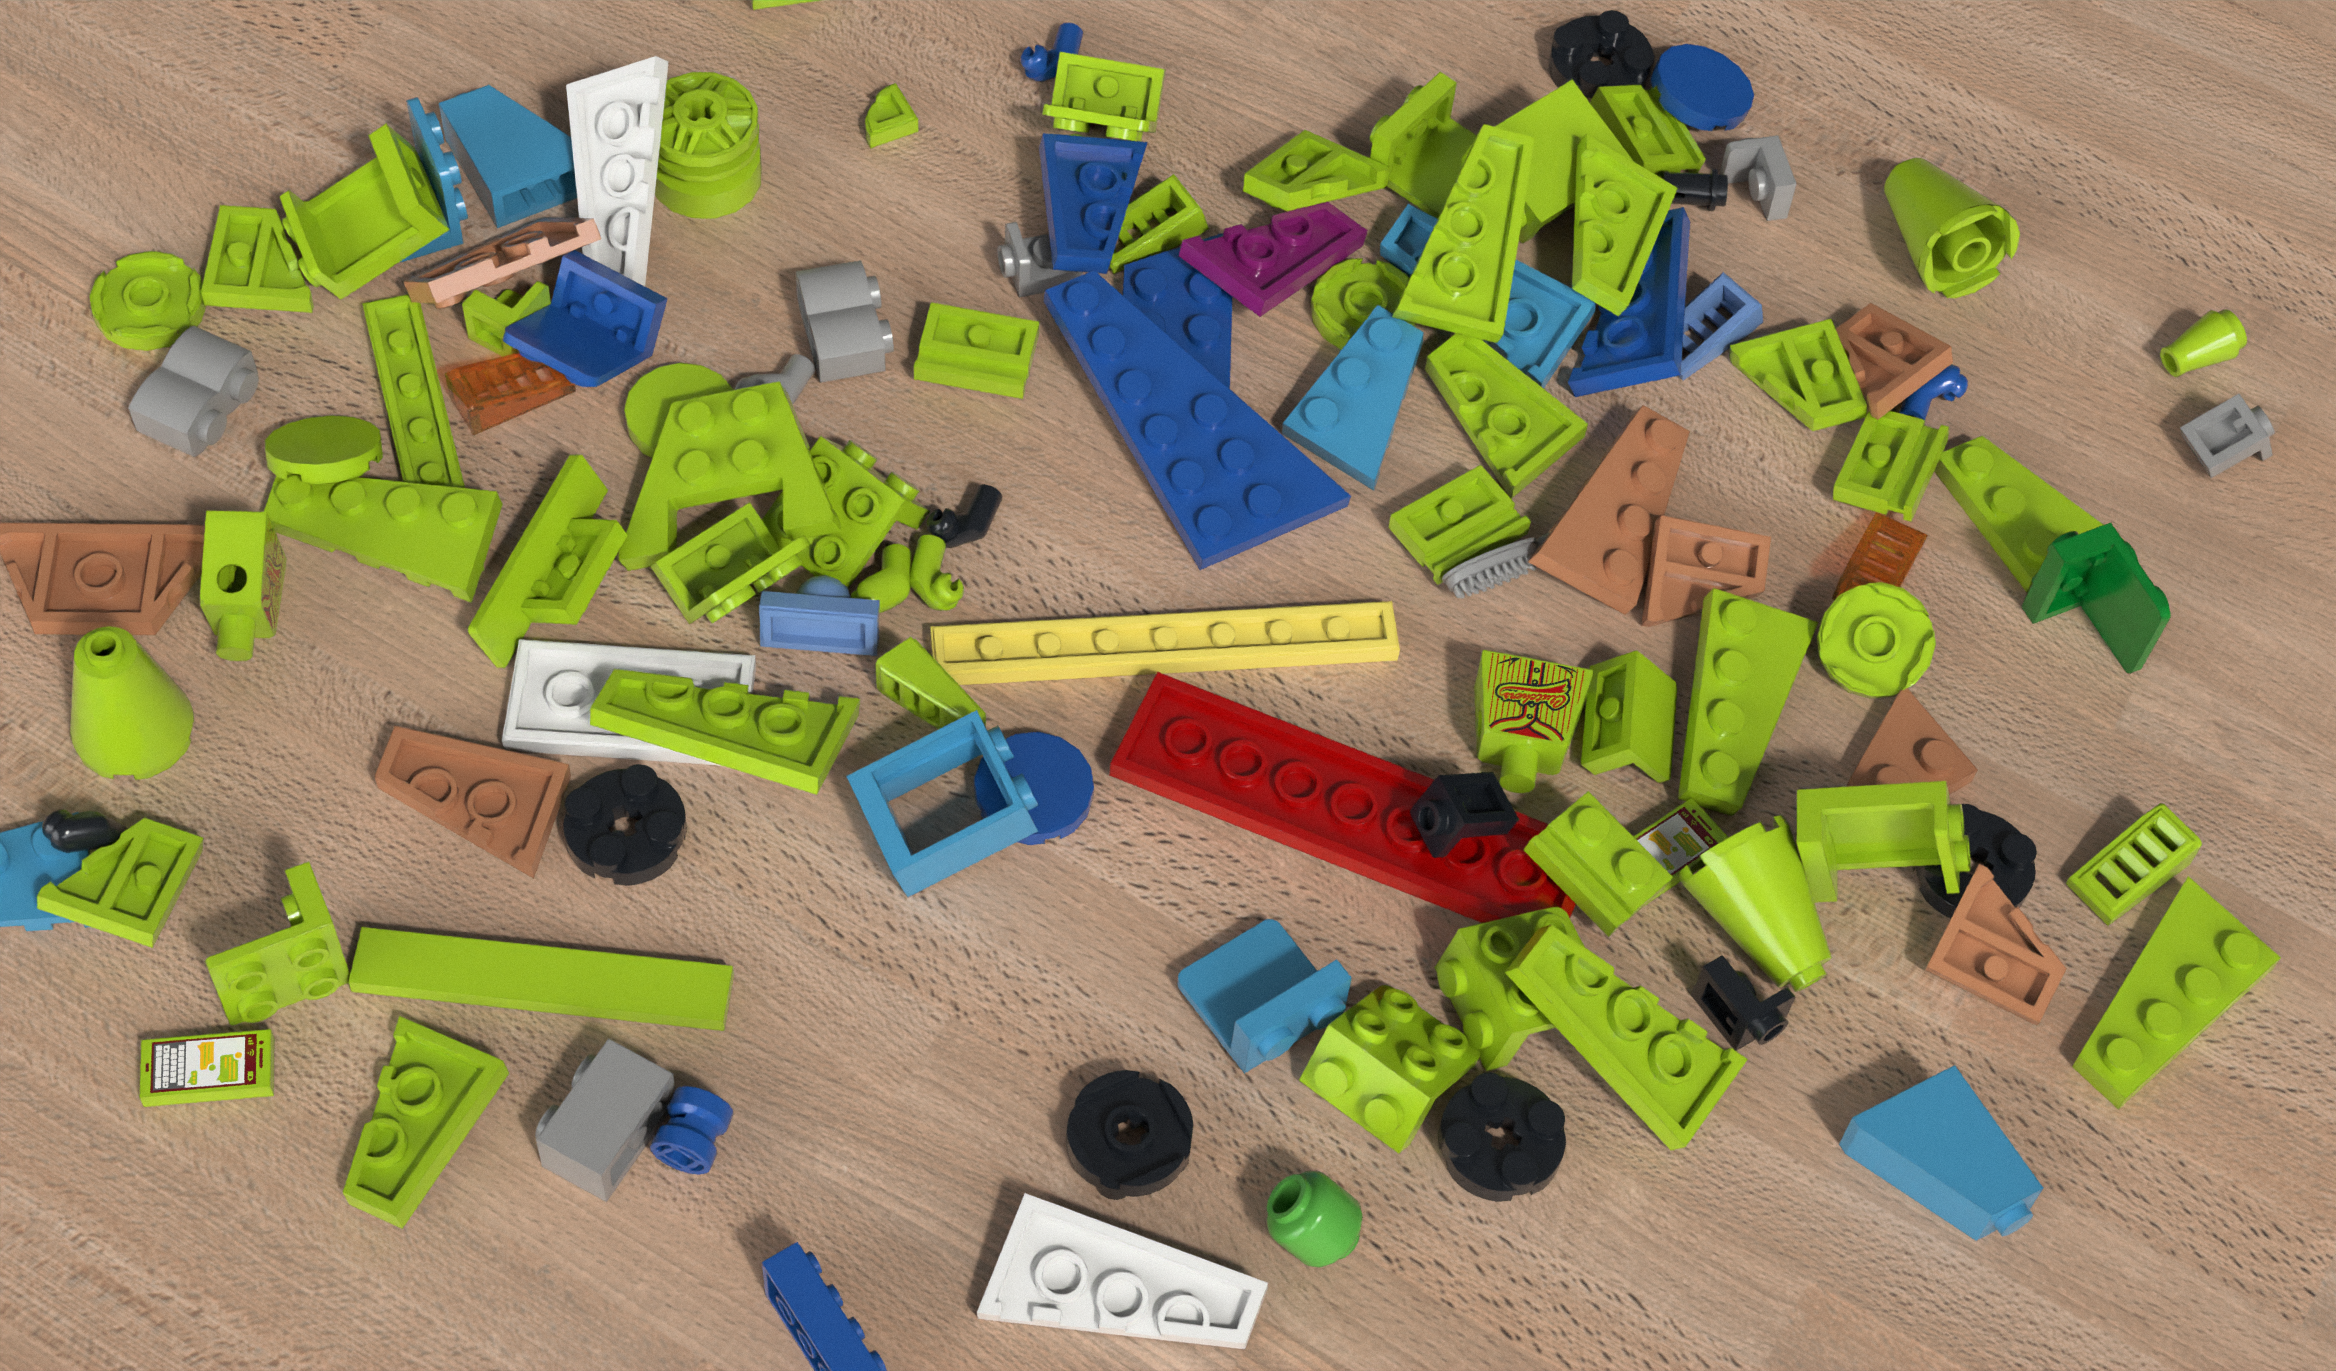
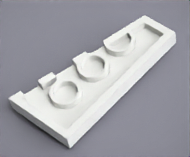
M657 56L566 84L579 218H594L602 238L583 246V254L645 286L669 63Z

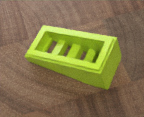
M1174 174L1128 204L1119 233V239L1126 247L1118 252L1114 249L1109 265L1113 274L1123 271L1126 264L1168 251L1181 245L1182 240L1199 236L1209 229L1202 209ZM1172 211L1177 212L1170 218L1167 216V214ZM1156 219L1160 225L1152 229L1147 222ZM1137 227L1143 236L1134 240L1128 230Z
M909 637L876 661L877 689L890 700L927 723L940 729L977 710L986 727V713L916 639Z
M2159 803L2070 876L2066 885L2109 926L2188 867L2201 848L2202 842L2165 804ZM2138 846L2157 866L2154 868L2134 848ZM2116 861H2119L2138 880L2136 884L2115 864ZM2101 873L2122 896L2116 899L2095 877Z

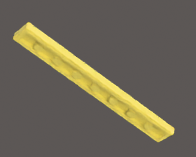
M1392 601L930 626L932 657L959 685L1150 675L1157 672L1167 674L1397 661L1400 651Z

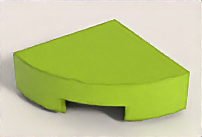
M896 83L885 87L875 96L876 101L871 105L865 119V134L870 149L919 132L918 118Z

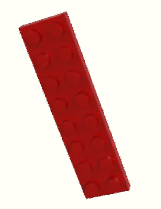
M1160 672L1156 673L1110 763L1109 776L1480 923L1551 907L1563 909L1571 919L1576 907V903L1524 851L1529 841L1546 829L1547 823L1515 811L1519 821L1508 834L1461 838L1446 857L1434 858L1410 815L1411 808L1432 784L1434 779Z

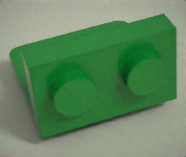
M2111 522L2080 534L2077 531H2070L2059 536L2048 546V553L2039 571L2032 578V585L2021 605L2022 609L2032 624L2081 606L2126 673L2131 674L2141 670L2171 618L2166 595L2159 587L2154 586L2139 564L2133 547L2121 538Z

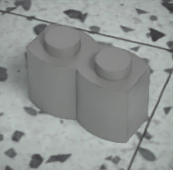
M861 260L796 271L798 304L819 382L885 371V353L894 352V345L888 319L878 320L875 310L882 306L876 276H866Z
M196 326L187 329L170 348L162 366L146 378L134 395L128 409L136 430L193 457L198 456L208 445H214L220 440L226 428V416L232 413L241 403H247L253 397L258 386L259 377L252 352Z

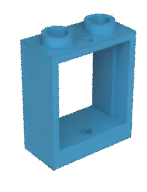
M977 710L847 776L892 874L907 897L1038 832L1028 811L1039 805L1022 773L1011 778L1004 762L1014 758V755L999 726L997 725L987 730ZM983 755L1008 807L914 854L889 801Z

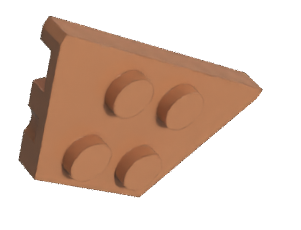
M0 523V555L35 634L86 635L94 629L112 626L122 628L131 635H156L202 574L205 525Z

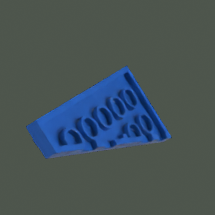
M1095 270L1045 290L1043 302L1199 570L1348 507L1351 495Z

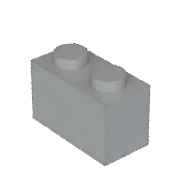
M609 1038L596 1057L588 1055L581 1062L572 1080L573 1089L560 1107L552 1105L545 1112L535 1133L542 1167L605 1202L609 1200L667 1117V1106L676 1090L673 1073Z

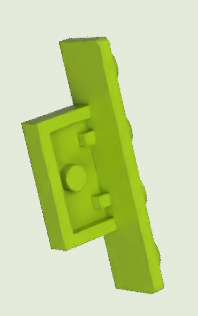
M569 455L468 626L470 636L497 668H506L518 647L519 639H523L531 623L578 624L628 536L617 520L592 519L608 489L583 455Z

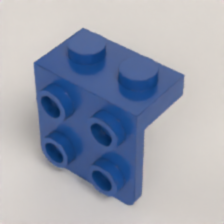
M574 250L562 257L551 304L507 326L503 341L517 349L524 358L535 362H542L561 372L567 380L575 385L598 387L653 355L668 298Z

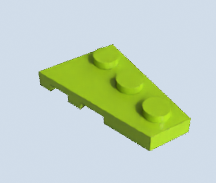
M1455 333L1427 356L1425 371L1511 499L1585 437L1588 427L1587 422L1483 340Z
M1984 436L1977 437L1944 451L1934 471L2026 593L2032 585V578L2039 571L2048 553V546L2056 538L2070 531H2077L2080 534L2104 525Z

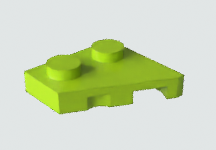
M220 205L201 289L204 306L313 313L314 305L311 291L308 285L305 284L299 270L297 258L291 244L286 239L284 227L276 209Z
M1832 319L1730 345L1729 358L1732 365L1812 431L1866 417L1867 403Z

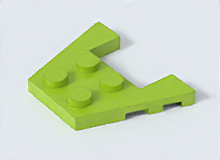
M780 381L672 402L626 532L628 536L619 551V561L627 571L651 567L655 562L677 549V511L679 509L783 490V531L791 541L803 535L806 538L841 532V523L837 513L832 508L822 476L815 466L809 451L810 446L788 392Z

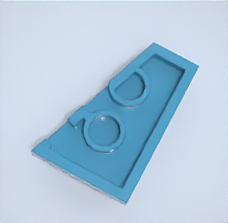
M1379 305L1376 306L1282 424L1283 435L1373 491L1375 490L1385 452L1389 447L1394 432V425L1402 401L1405 399L1423 344L1424 332L1406 321L1393 318V313Z

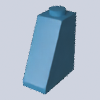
M490 85L468 93L459 94L454 98L439 103L445 140L497 228L577 198L572 140L569 135Z
M1955 1065L1852 1117L1839 1142V1146L1847 1156L1975 1241L1998 1230L2001 1236H2007L2023 1227L2032 1219L2033 1214L2030 1209L2044 1189Z

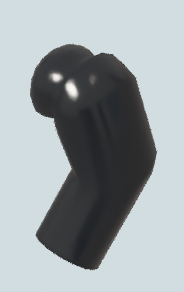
M978 485L965 512L955 514L949 508H945L943 512L941 509H937L928 517L927 529L932 535L944 540L946 548H954L980 540L986 536L1003 496L993 486Z
M64 809L51 812L45 818L42 825L43 835L48 840H51V846L65 853L110 846L118 841L122 832L128 829L99 812L86 811L72 815L68 810Z

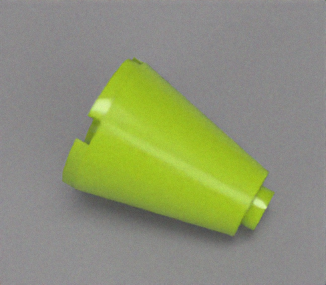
M1912 158L1897 164L1890 172L1885 182L1884 192L1919 277L1928 290L1934 294L1935 291L1942 292L1946 298H1959L1977 292L1993 282L2001 274L1996 267L2006 254L2012 260L2017 251L2020 237L2017 222L2006 209L1923 158Z
M106 626L88 632L79 640L74 651L70 725L71 740L83 764L101 777L114 779L113 775H133L135 780L148 779L171 768L187 752L191 743L190 734L194 723V711L187 695L128 631L119 627Z
M1778 815L1773 817V830L1767 832L1761 822L1756 823L1701 854L1700 858L1705 867L1693 875L1688 865H1686L1679 872L1678 877L1691 895L1778 988L1791 984L1793 990L1798 992L1827 975L1822 965L1827 963L1832 956L1791 827L1784 816Z

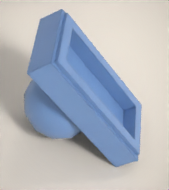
M828 575L811 577L801 584L796 594L762 591L759 604L760 646L877 656L880 600L851 598L848 588L838 579Z

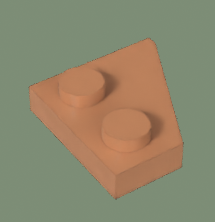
M1661 515L1654 525L1641 626L1652 627L1702 613L1704 597L1713 588L1746 599L1758 597L1765 591L1771 536Z

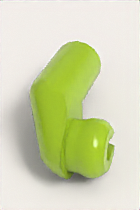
M923 535L918 539L910 570V586L931 609L938 611L951 610L956 607L964 594L963 583L959 578L954 582L950 581L952 574L940 571L946 549L944 540L935 535Z
M892 544L885 547L882 552V570L860 582L857 590L851 594V598L880 600L879 613L888 611L901 604L910 593L911 552L909 548L902 544Z

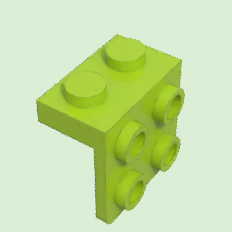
M1060 52L1052 105L1044 104L1042 115L1054 117V128L1089 133L1091 123L1107 125L1106 136L1142 142L1143 132L1156 133L1166 69Z
M1439 72L1425 86H1416L1407 96L1403 106L1393 115L1386 114L1381 117L1370 134V142H1372L1370 158L1390 167L1387 187L1437 219L1463 166L1461 158L1477 136L1451 119L1457 82L1442 72Z
M820 436L810 450L817 470L822 476L832 508L837 513L841 523V532L807 538L811 545L797 555L803 563L801 566L814 576L828 575L838 579L849 588L896 521L918 530L930 511L915 500L920 491L910 482L892 471L886 478L872 468L878 459L852 440H849L845 447ZM782 490L762 519L781 549L793 542L783 531Z
M749 502L651 565V568L689 625L704 615L713 624L756 595L750 586L751 584L760 593L801 566L803 563L797 554L811 544L803 535L781 549Z
M1551 907L1460 928L1434 967L1437 972L1440 989L1446 997L1450 998L1463 1024L1464 1035L1468 1040L1469 1046L1474 1050L1480 1051V1060L1486 1071L1507 1066L1529 1034L1556 1028L1506 975L1505 971L1535 932L1551 924L1584 946L1568 914L1559 907Z
M1381 985L1327 1026L1299 1081L1400 1154L1413 1141L1435 1099L1476 1065L1481 1054L1479 1050H1474L1469 1046L1466 1036L1461 1031L1437 1020L1419 1007L1411 995L1402 990L1394 989L1391 986Z

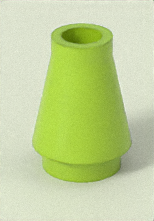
M2223 309L2219 312L2210 310L2174 342L2161 349V361L2165 369L2172 376L2179 377L2189 371L2235 359L2239 354V350L2247 344L2246 332L2241 321L2230 310Z

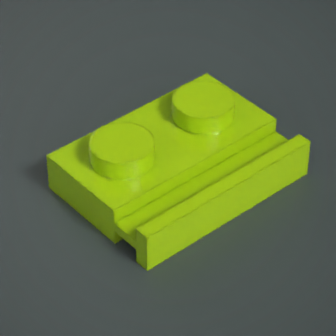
M1642 85L1598 87L1590 103L1635 163L1659 177L1662 175L1663 170L1681 172V170L1688 169L1690 173L1699 172L1706 158L1686 125L1667 112L1658 99L1661 93L1658 91L1657 86L1650 90H1644Z
M931 302L919 345V354L914 363V380L1023 399L1026 381L1029 377L1039 337V321Z
M1889 411L1877 420L1868 412L1834 484L1833 500L1887 515L1889 510L1904 514L1903 520L1911 522L1948 442L1949 426L1941 425L1939 429L1925 426V420L1894 411Z
M1479 465L1391 514L1388 528L1422 567L1426 565L1434 574L1433 580L1439 585L1443 583L1442 577L1454 567L1479 555L1511 544L1527 535L1531 521L1526 515L1524 517L1520 516L1514 509V501L1483 466Z
M1589 791L1548 824L1546 829L1539 835H1535L1524 848V851L1608 937L1666 888L1673 879V876Z

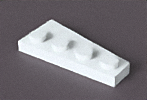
M1025 1193L978 1308L977 1317L984 1320L1245 1349L1267 1292L1268 1283Z

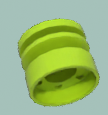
M690 72L670 78L666 82L655 196L672 212L690 218L715 219L737 212L752 201L761 186L762 164L759 143L758 106L751 92L738 81L715 72Z

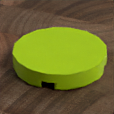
M155 251L127 255L116 261V268L110 270L107 275L104 270L95 279L89 296L96 326L109 341L123 348L142 351L170 347L187 329L192 326L197 327L202 322L206 309L201 294L203 283L197 271L186 266L183 259L171 253Z
M1363 258L1347 259L1333 265L1317 279L1310 305L1313 324L1325 340L1342 350L1377 305L1394 313L1410 279L1407 274L1392 264L1377 260L1376 265L1362 263ZM1406 321L1407 323L1416 327L1417 323Z
M677 363L658 367L642 376L628 392L624 412L630 439L643 454L653 458L672 402L732 391L734 389L721 374L702 365Z
M333 415L309 417L290 422L272 431L265 439L267 468L276 476L285 480L288 479L287 472L300 474L301 482H308V484L337 483L359 477L370 470V461L379 463L383 458L380 429L369 421L355 417Z
M1883 582L1860 585L1840 594L1824 613L1817 634L1819 659L1830 679L1848 693L1869 699L1893 697L1899 694L1901 690L1903 691L1915 685L1929 668L1936 646L1932 622L1923 603L1904 588Z

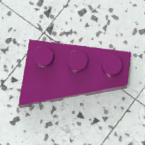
M1325 202L1273 215L1270 224L1247 230L1242 224L1224 229L1222 237L1203 241L1200 236L1182 240L1179 257L1261 317L1328 271L1333 265L1341 262L1363 247L1368 230L1331 203Z

